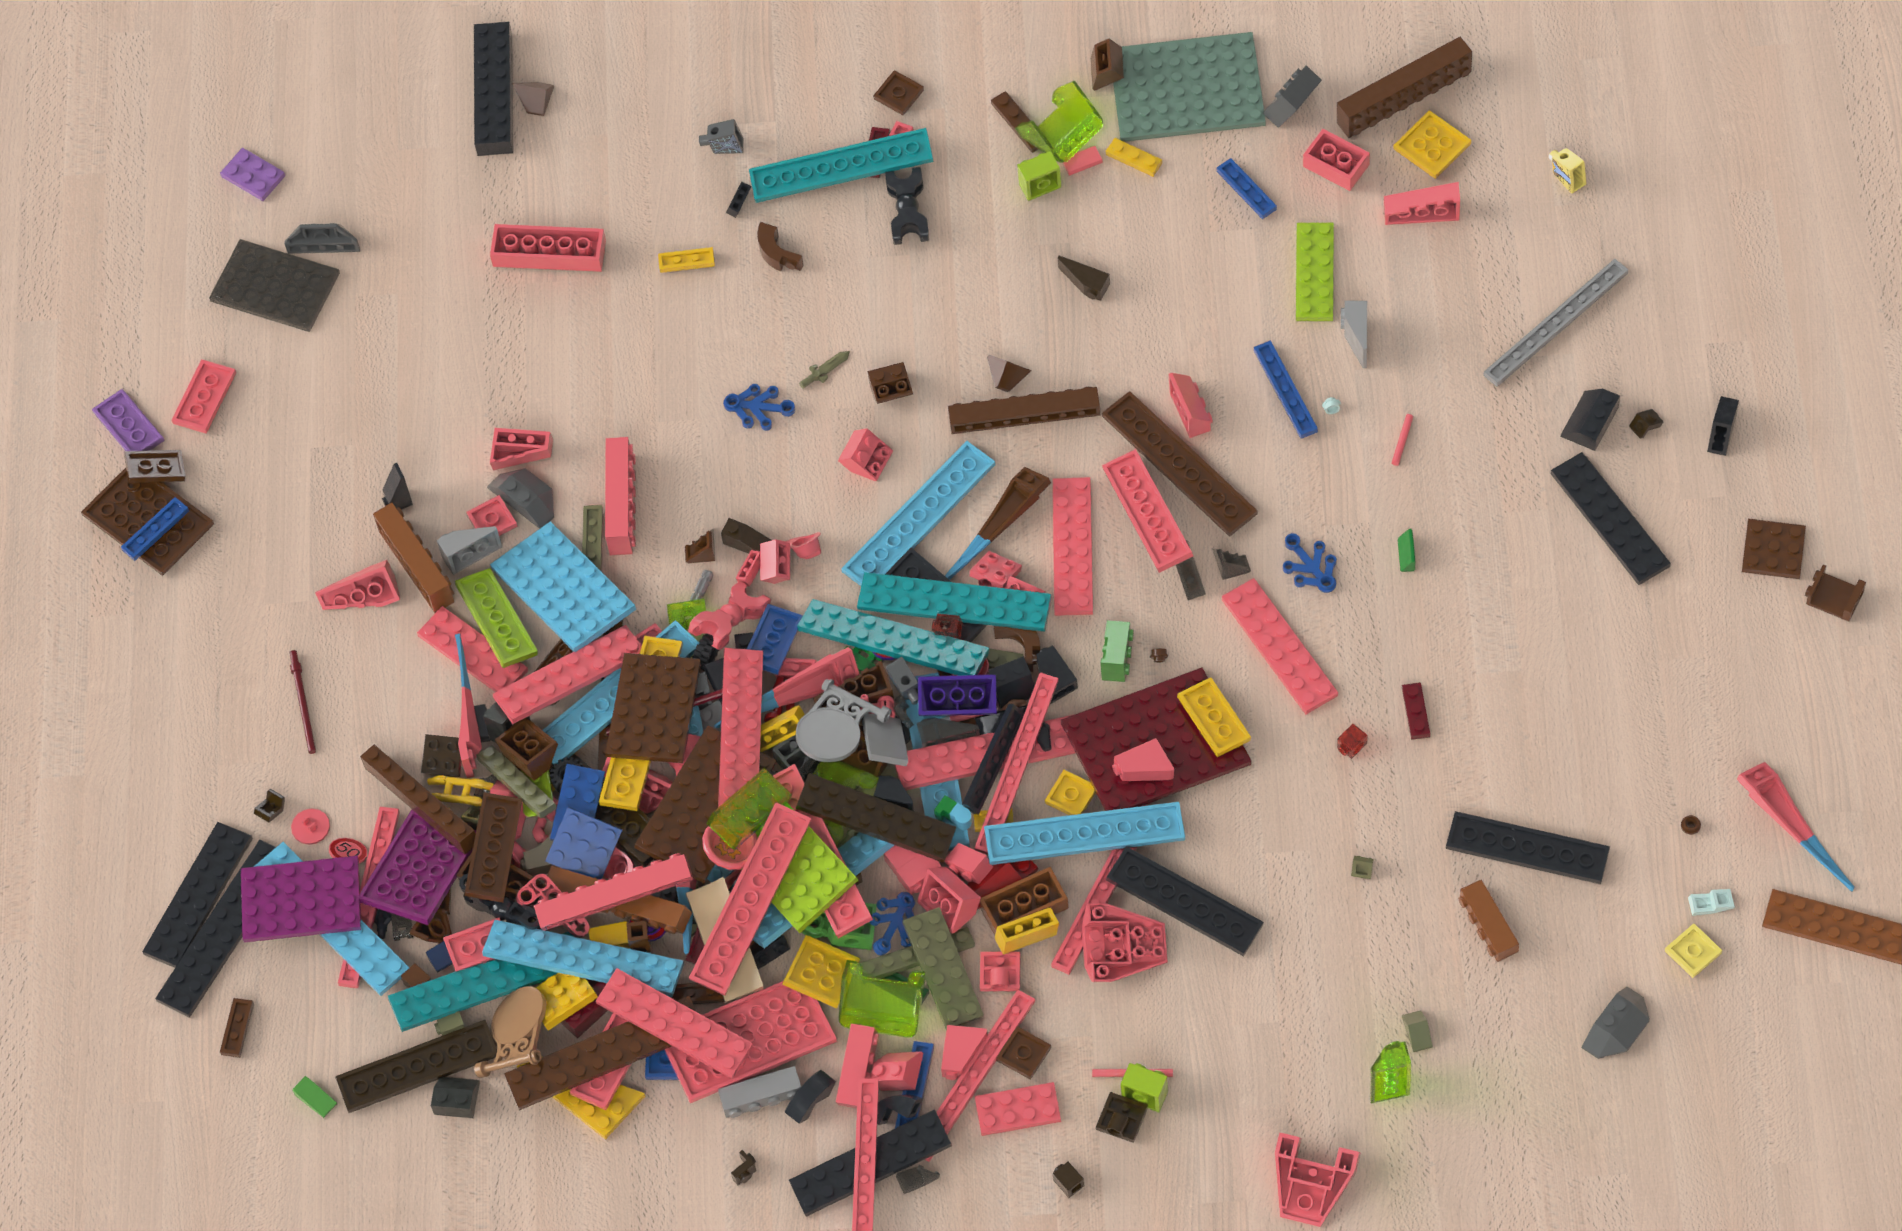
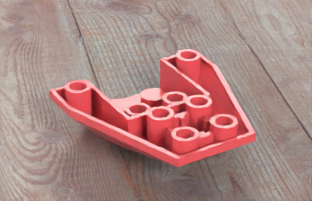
M1088 903L1086 905L1082 925L1084 966L1092 982H1113L1168 962L1165 923L1110 904Z

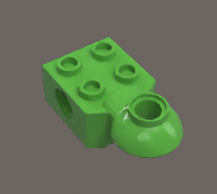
M865 903L871 915L876 912V904ZM823 912L802 933L815 939L828 937L832 946L871 950L875 926L868 922L838 939L826 914Z

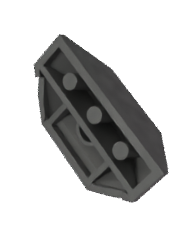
M335 223L300 224L284 243L288 254L360 252L357 238L341 224Z
M526 468L499 474L487 486L490 491L497 496L500 495L504 502L539 529L554 518L552 488Z
M1625 987L1616 993L1593 1024L1582 1045V1049L1598 1059L1627 1052L1650 1022L1644 997L1629 987Z

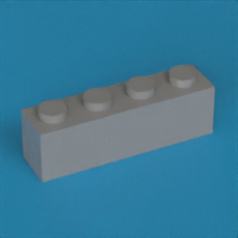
M793 1066L720 1088L718 1092L726 1118H735L748 1111L755 1112L760 1110L761 1107L775 1106L781 1101L791 1100L801 1088L796 1068Z

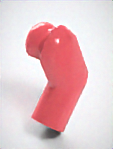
M539 817L532 830V835L537 843H543L548 837L543 830L547 820Z

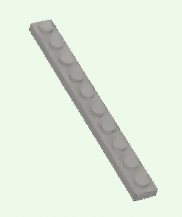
M1616 259L1612 260L1487 368L1483 376L1498 387L1628 274V269Z

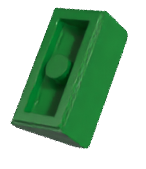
M1411 528L1399 536L1397 540L1401 572L1415 570L1414 539Z

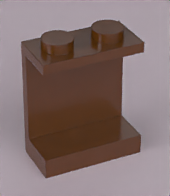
M1822 565L1820 571L1816 570L1813 576V585H1809L1806 590V604L1850 622L1865 591L1866 582L1859 579L1857 584L1853 585L1826 574V565Z

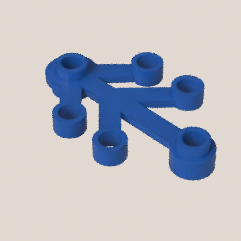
M752 384L739 395H727L723 402L724 408L727 411L735 412L740 417L743 427L746 429L752 428L754 422L753 418L747 416L742 408L750 409L759 420L764 431L772 428V422L769 418H766L761 410L780 412L786 417H790L795 413V405L791 400H784L781 404L763 403L769 398L775 399L778 397L779 391L776 386H770L767 391L759 395L761 392L760 386ZM750 396L756 397L751 401H745Z
M1294 533L1288 534L1285 537L1286 548L1294 551L1304 564L1285 561L1283 563V572L1286 574H1291L1293 571L1314 574L1316 578H1307L1301 574L1294 577V585L1298 588L1304 585L1317 586L1321 592H1332L1336 588V580L1332 576L1333 567L1337 562L1336 557L1332 554L1325 557L1326 569L1325 574H1323L1320 570L1322 553L1325 551L1324 542L1317 541L1314 543V558L1312 560L1300 546V537ZM1317 546H1322L1323 548H1322V549H1317L1316 547H1317ZM1332 559L1334 562L1329 563L1328 560ZM1286 566H1291L1292 568H1291V569H1286L1285 567H1286ZM1301 579L1303 582L1298 583L1297 580Z
M901 892L897 895L896 899L888 900L887 898H881L877 901L876 906L880 911H885L887 908L897 907L895 913L881 915L875 912L871 915L873 920L870 921V924L873 926L890 922L883 938L878 939L873 944L876 954L882 956L890 951V941L897 928L901 937V945L904 948L912 946L902 923L904 913L907 919L914 916L912 908L915 905V900L910 893Z

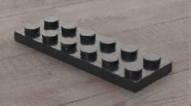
M911 547L885 574L951 582ZM936 619L958 639L972 642L987 626L984 624Z

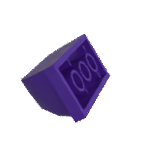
M996 675L918 677L919 716L997 714Z

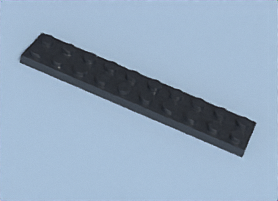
M259 839L241 868L254 867L276 847ZM241 868L155 998L157 1002L189 1018L242 938Z

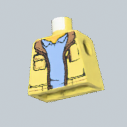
M1563 149L1560 152L1553 150L1549 154L1554 175L1570 193H1574L1586 185L1585 163L1580 157L1569 149Z

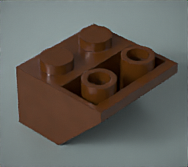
M1110 38L1095 44L1090 58L1092 89L1094 91L1124 78L1122 47Z
M904 362L867 371L871 391L877 404L913 395Z

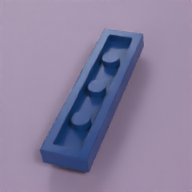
M1232 158L1216 167L1217 173L1262 220L1277 210V205Z
M174 497L121 546L122 551L136 561L189 512L188 507Z

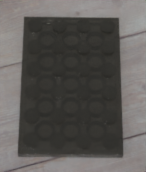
M240 239L209 299L213 303L310 332L340 272L337 268Z

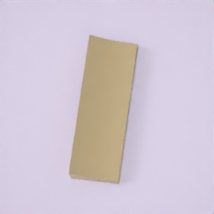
M724 877L686 893L704 946L730 895ZM750 947L726 995H723L725 1003L741 999L764 988Z

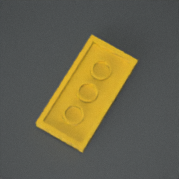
M1211 677L1178 693L1177 698L1217 757L1251 741L1250 734Z

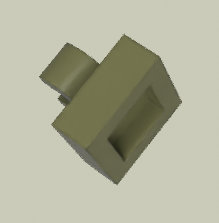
M1354 856L1351 876L1371 880L1374 859Z

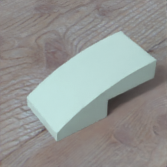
M1731 889L1711 890L1707 894H1690L1688 897L1692 916L1718 913L1735 907Z

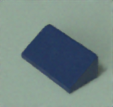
M444 941L426 951V955L437 973L453 964Z

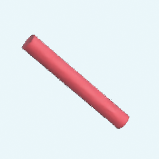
M1407 414L1392 460V464L1398 466L1413 420V415Z

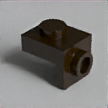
M1653 409L1637 413L1629 427L1641 439L1644 438L1649 430L1660 428L1664 422Z
M269 789L266 799L254 808V814L270 823L283 812L285 797Z
M743 1150L739 1152L743 1163L731 1172L732 1179L737 1186L747 1182L752 1177V1174L757 1171L755 1167L756 1160L750 1153L746 1154Z

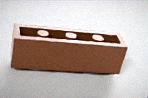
M1482 879L1461 888L1460 897H1458L1459 903L1462 908L1466 907L1470 922L1477 926V933L1482 941L1485 940L1488 945L1487 951L1491 957L1494 956L1496 961L1499 962L1518 953L1519 943Z

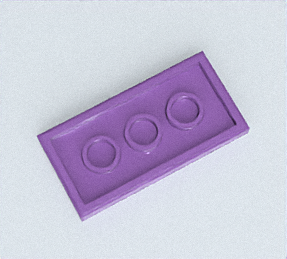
M123 389L92 409L96 417L125 451H150L165 441L163 436Z

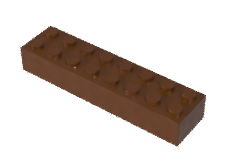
M1460 36L1337 102V124L1348 138L1359 135L1363 130L1375 126L1383 119H1388L1396 112L1405 110L1409 105L1420 102L1424 97L1435 94L1439 89L1453 84L1459 78L1468 76L1472 72V50Z

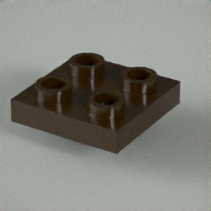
M425 734L421 773L460 777L462 761L458 746L459 738Z
M1110 1092L1097 1122L1096 1130L1134 1143L1147 1112L1148 1104Z

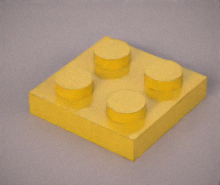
M1063 770L1047 795L1045 804L1067 815L1083 814L1096 792L1091 782Z

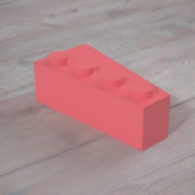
M1459 182L1384 196L1385 225L1459 221Z
M851 1024L836 1097V1103L840 1106L857 1108L858 1079H870V1072L875 1061V1051L879 1041V1033L874 1027Z

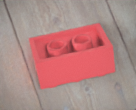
M1169 373V393L1189 438L1211 431L1213 420L1210 412L1206 413V404L1203 397L1198 395L1197 383L1192 382L1190 376Z
M938 867L927 870L917 903L926 911L940 907L948 929L953 934L976 914L981 897L947 867Z

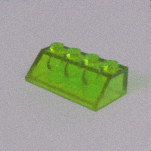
M1394 1041L1386 1045L1370 1069L1371 1104L1410 1095L1411 1060L1405 1041Z

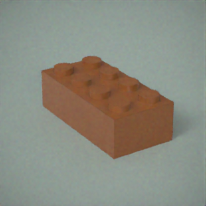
M1051 867L984 896L979 902L980 909L994 936L997 926L1050 907L1054 915L1069 908L1068 898Z

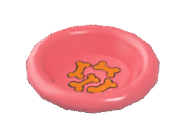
M721 818L713 821L705 829L702 838L703 849L708 858L717 866L728 870L743 869L758 836L755 832L749 837L754 832V829L744 821L736 818Z

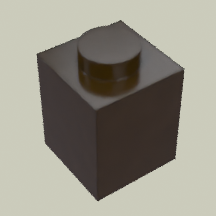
M1069 1161L1064 1165H1058L1054 1169L1053 1181L1068 1198L1084 1187V1178Z

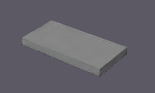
M867 713L863 716L862 724L869 760L907 766L908 756L901 719L889 717L887 722L883 723L877 720L876 714Z

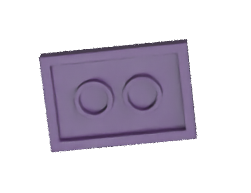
M243 147L220 172L222 178L261 201H264L285 177L284 171Z

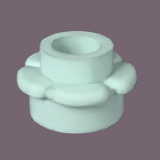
M1330 397L1323 402L1322 407L1327 414H1335L1339 412L1341 402L1334 397Z

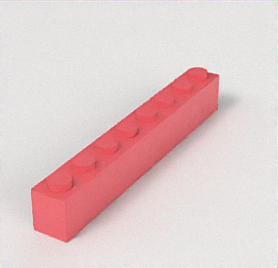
M680 853L669 856L670 859L651 862V866L645 868L643 866L635 867L630 873L624 874L622 872L615 874L613 879L607 881L606 879L595 881V885L577 887L575 892L569 894L568 892H562L557 895V898L551 900L549 898L538 901L537 905H534L540 928L546 931L692 881L694 879L687 857Z

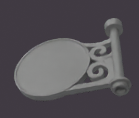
M826 679L821 688L824 690L823 695L797 724L796 742L801 751L812 759L822 762L840 761L850 756L857 749L860 742L859 723L863 716L872 712L877 715V720L886 723L892 710L886 706L879 708L834 685L833 679ZM828 699L827 708H820L822 704Z

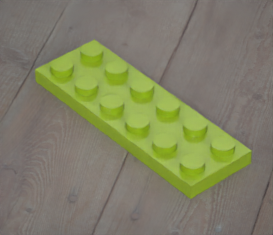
M1297 223L1296 321H1333L1334 223Z
M490 568L455 580L456 588L502 668L538 655V650Z

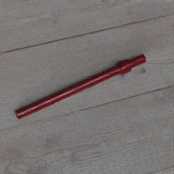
M292 650L289 652L291 674L294 675L309 754L316 753L302 681V665L299 663L297 651Z

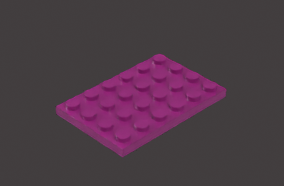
M411 810L359 894L360 903L429 925L456 880L457 873L471 855L473 848L464 855L416 812Z
M358 856L241 868L243 942L361 930Z

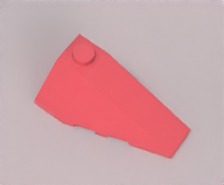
M388 560L371 565L315 592L323 610L345 609L346 607L365 608V606L383 607L400 600L396 578Z

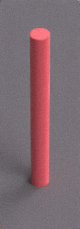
M1092 1069V1077H1124L1127 1069ZM1149 1069L1151 1071L1158 1070L1167 1077H1173V1069Z

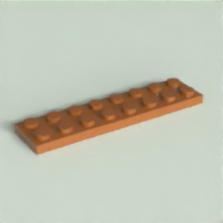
M1772 889L1762 927L1902 965L1901 923Z

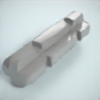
M704 570L702 572V578L699 579L694 589L695 593L691 595V603L696 605L701 603V597L704 596L709 582L713 578L711 571Z

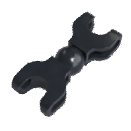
M913 167L912 174L905 179L896 177L894 171L885 172L887 192L897 200L896 210L898 215L891 221L893 244H902L903 236L908 233L919 235L921 242L929 241L927 218L918 212L919 203L916 199L923 191L921 167Z
M465 874L459 880V886L464 894L468 874ZM463 895L465 902L478 911L487 912L495 918H500L501 921L506 920L508 923L522 925L528 929H541L536 911L533 908L513 902L507 896H504V902H497L473 897L469 899V897Z

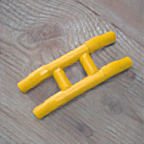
M440 775L427 779L428 785H445L443 794L432 793L441 802L462 803L481 807L482 799L476 796H469L471 787L491 790L494 783L476 778L467 779ZM453 785L464 786L461 796L451 795Z

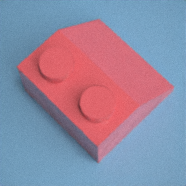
M887 1053L873 1063L870 1079H879V1089L881 1091L915 1090L923 1053Z

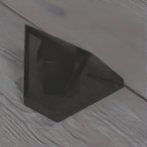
M1212 548L1222 580L1251 572L1246 555L1238 556V553L1231 554L1229 551L1224 552L1222 549Z

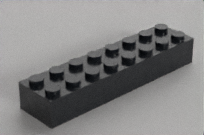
M510 22L474 24V145L477 156L513 153V53Z

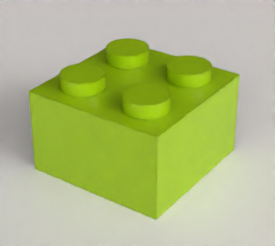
M1051 151L1041 153L1037 157L1017 164L1019 186L1028 201L1061 188L1060 167Z
M1129 1063L1121 1081V1095L1148 1104V1109L1160 1113L1168 1094L1167 1076L1161 1071L1146 1069L1141 1064Z

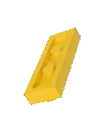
M1117 138L1113 139L1105 151L1107 156L1154 177L1162 165V159Z
M713 247L658 254L660 273L715 266Z

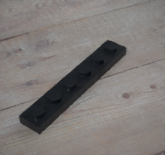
M1008 704L962 802V805L973 814L979 815L1025 714L1014 704Z

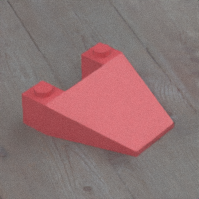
M1279 1133L1275 1160L1280 1217L1321 1227L1356 1174L1361 1153L1339 1147L1335 1167L1297 1158L1302 1138Z

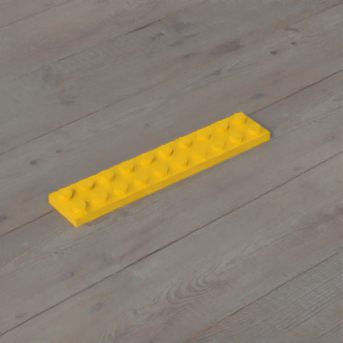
M645 636L640 654L680 657L683 643L677 640ZM611 758L599 799L600 806L638 811L651 761Z

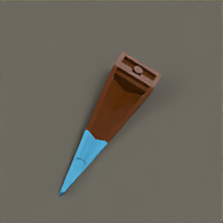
M1026 467L1018 472L1010 481L1004 494L979 533L945 577L949 580L954 577L1040 499L1039 495L1051 484L1049 477Z

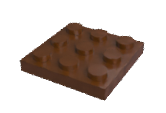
M1748 518L1742 572L1800 579L1806 526Z

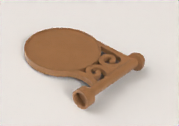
M530 986L519 988L510 993L500 1003L491 1023V1033L497 1042V1054L493 1063L489 1064L486 1061L475 1064L474 1071L478 1078L488 1077L495 1070L527 1062L536 1065L541 1061L542 1055L536 1048L541 1024L546 1012V999L538 989Z

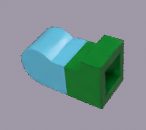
M944 795L934 809L936 819L942 821L945 817L955 823L961 830L969 829L972 825L970 810Z

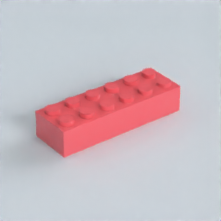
M495 224L490 257L493 267L602 272L606 238L604 229Z
M628 437L606 438L605 538L610 555L632 554V547H636V538L633 530H636V522L633 515L636 514V505L633 497H636V489L633 482L636 481V473L633 466L636 465V456L633 444L629 443Z

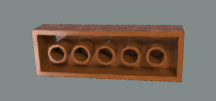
M390 503L374 512L373 516L380 535L433 612L436 613L442 606L446 608L453 604L454 599L452 595L455 593L449 578L446 575H442V569L438 562H433L431 559L433 556L429 549H424L422 539L418 534H414L411 523L404 520L403 517L405 516L400 507L396 508L393 503Z

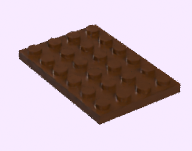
M126 468L81 511L82 516L123 545L174 497L188 507L189 512L139 557V559L162 576L214 525L212 519L162 482L129 483Z
M624 653L605 752L606 757L683 763L701 667L700 659Z

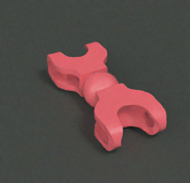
M739 581L731 587V596L729 597L728 604L713 612L704 611L697 614L691 620L688 632L694 636L700 634L712 635L714 639L712 646L721 650L729 644V635L731 634L732 627L746 619L754 620L761 618L767 604L771 603V599L765 595L759 597L748 596L746 594L748 585Z

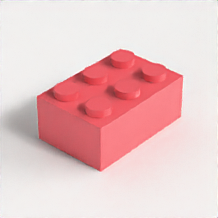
M1325 129L1320 131L1303 154L1304 168L1351 191L1370 165L1369 152Z

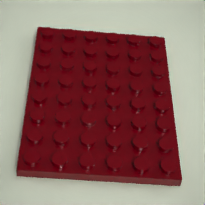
M1203 667L1061 719V725L1105 811L1140 807L1251 765L1252 761L1244 745L1217 757L1177 698L1178 693L1208 679ZM1156 738L1174 767V778L1171 780L1122 781L1120 776L1114 773L1112 767L1114 765V756Z

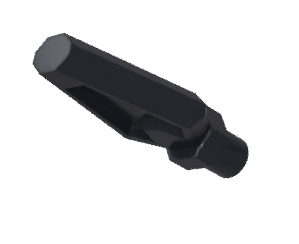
M1043 722L1037 741L1042 750L1046 752L1051 750L1049 725Z
M377 909L374 922L377 925L378 937L385 939L387 926L392 920V915L390 912Z

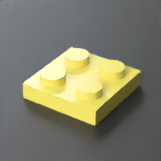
M1692 924L1665 948V952L1694 978L1722 954V949L1701 929Z

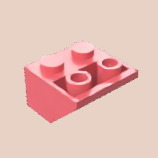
M866 428L853 432L838 461L850 472L877 481L893 450Z

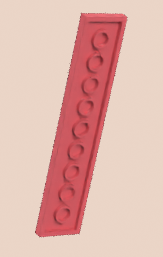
M724 648L718 811L759 776L763 651ZM759 778L718 813V820L721 818H736L747 824L757 825Z
M1069 716L1044 721L1049 725L1051 750L1043 751L1036 740L1028 764L1076 753L1061 725V719ZM987 733L907 751V766L895 765L898 779L905 790H911L975 776L995 733ZM1013 740V742H1012V744H1011V747H1010V749H1009V751H1008V753H1007V755H1006V757H1005V760H1004V762H1003V764H1002L1000 770L1004 769V767H1005V764H1006V762H1007V759H1008V756H1009V754H1010L1011 748H1012V746H1013L1014 740Z
M795 764L760 782L772 807H774L775 803L785 805L788 802L796 812L810 817L812 821L809 827L845 864L824 820L796 809L805 783ZM856 884L824 911L838 939L873 920Z
M775 803L689 976V980L724 996L726 995L812 821L810 817Z

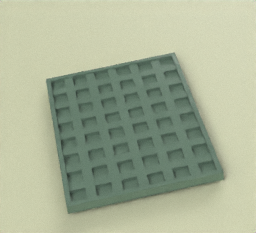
M1253 32L1121 46L1124 78L1113 83L1121 141L1127 142L1266 126Z

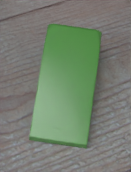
M304 1076L292 1090L297 1098L323 1118L337 1104L336 1101L307 1076Z

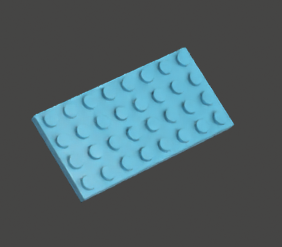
M551 521L490 564L492 570L573 652L585 647L636 610L635 604Z

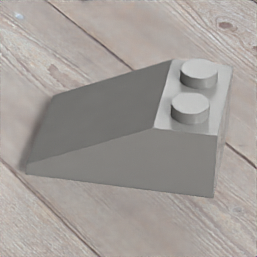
M1345 301V308H1341V329H1344V336L1362 368H1367V301Z
M495 526L452 531L449 534L442 535L437 540L442 559L453 575L502 548L498 530Z

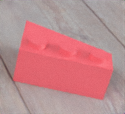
M495 428L490 457V465L493 471L550 458L553 437L550 432Z

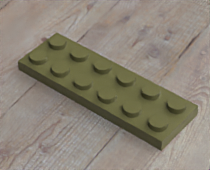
M940 907L903 920V926L945 1029L947 1030V1025L960 1026L982 1018L984 1014Z

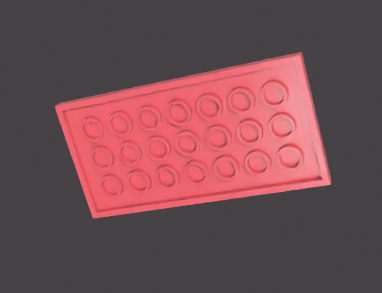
M782 981L703 1014L704 1017L710 1018L715 1023L753 1043V1047L733 1079L674 1046L665 1049L666 1055L690 1104L717 1093L720 1088L743 1082L837 1042V1038L818 1000L782 985Z

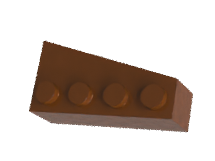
M882 660L875 663L876 666L871 669H864L860 675L852 679L848 678L844 680L842 685L838 686L859 698L863 694L868 695L869 703H877L881 696H891L894 699L893 690ZM821 693V694H819V695H817V696H815V697L813 698V700H814V705H815V703L819 700V698L823 695V693ZM828 699L822 704L820 708H827Z
M472 853L456 875L459 880L469 872ZM510 864L505 896L516 899L519 890L534 877L515 865ZM537 879L535 882L536 886L540 889L544 888L542 887V882ZM522 892L521 899L523 901H530L531 895L528 892ZM539 898L535 900L532 904L535 905Z

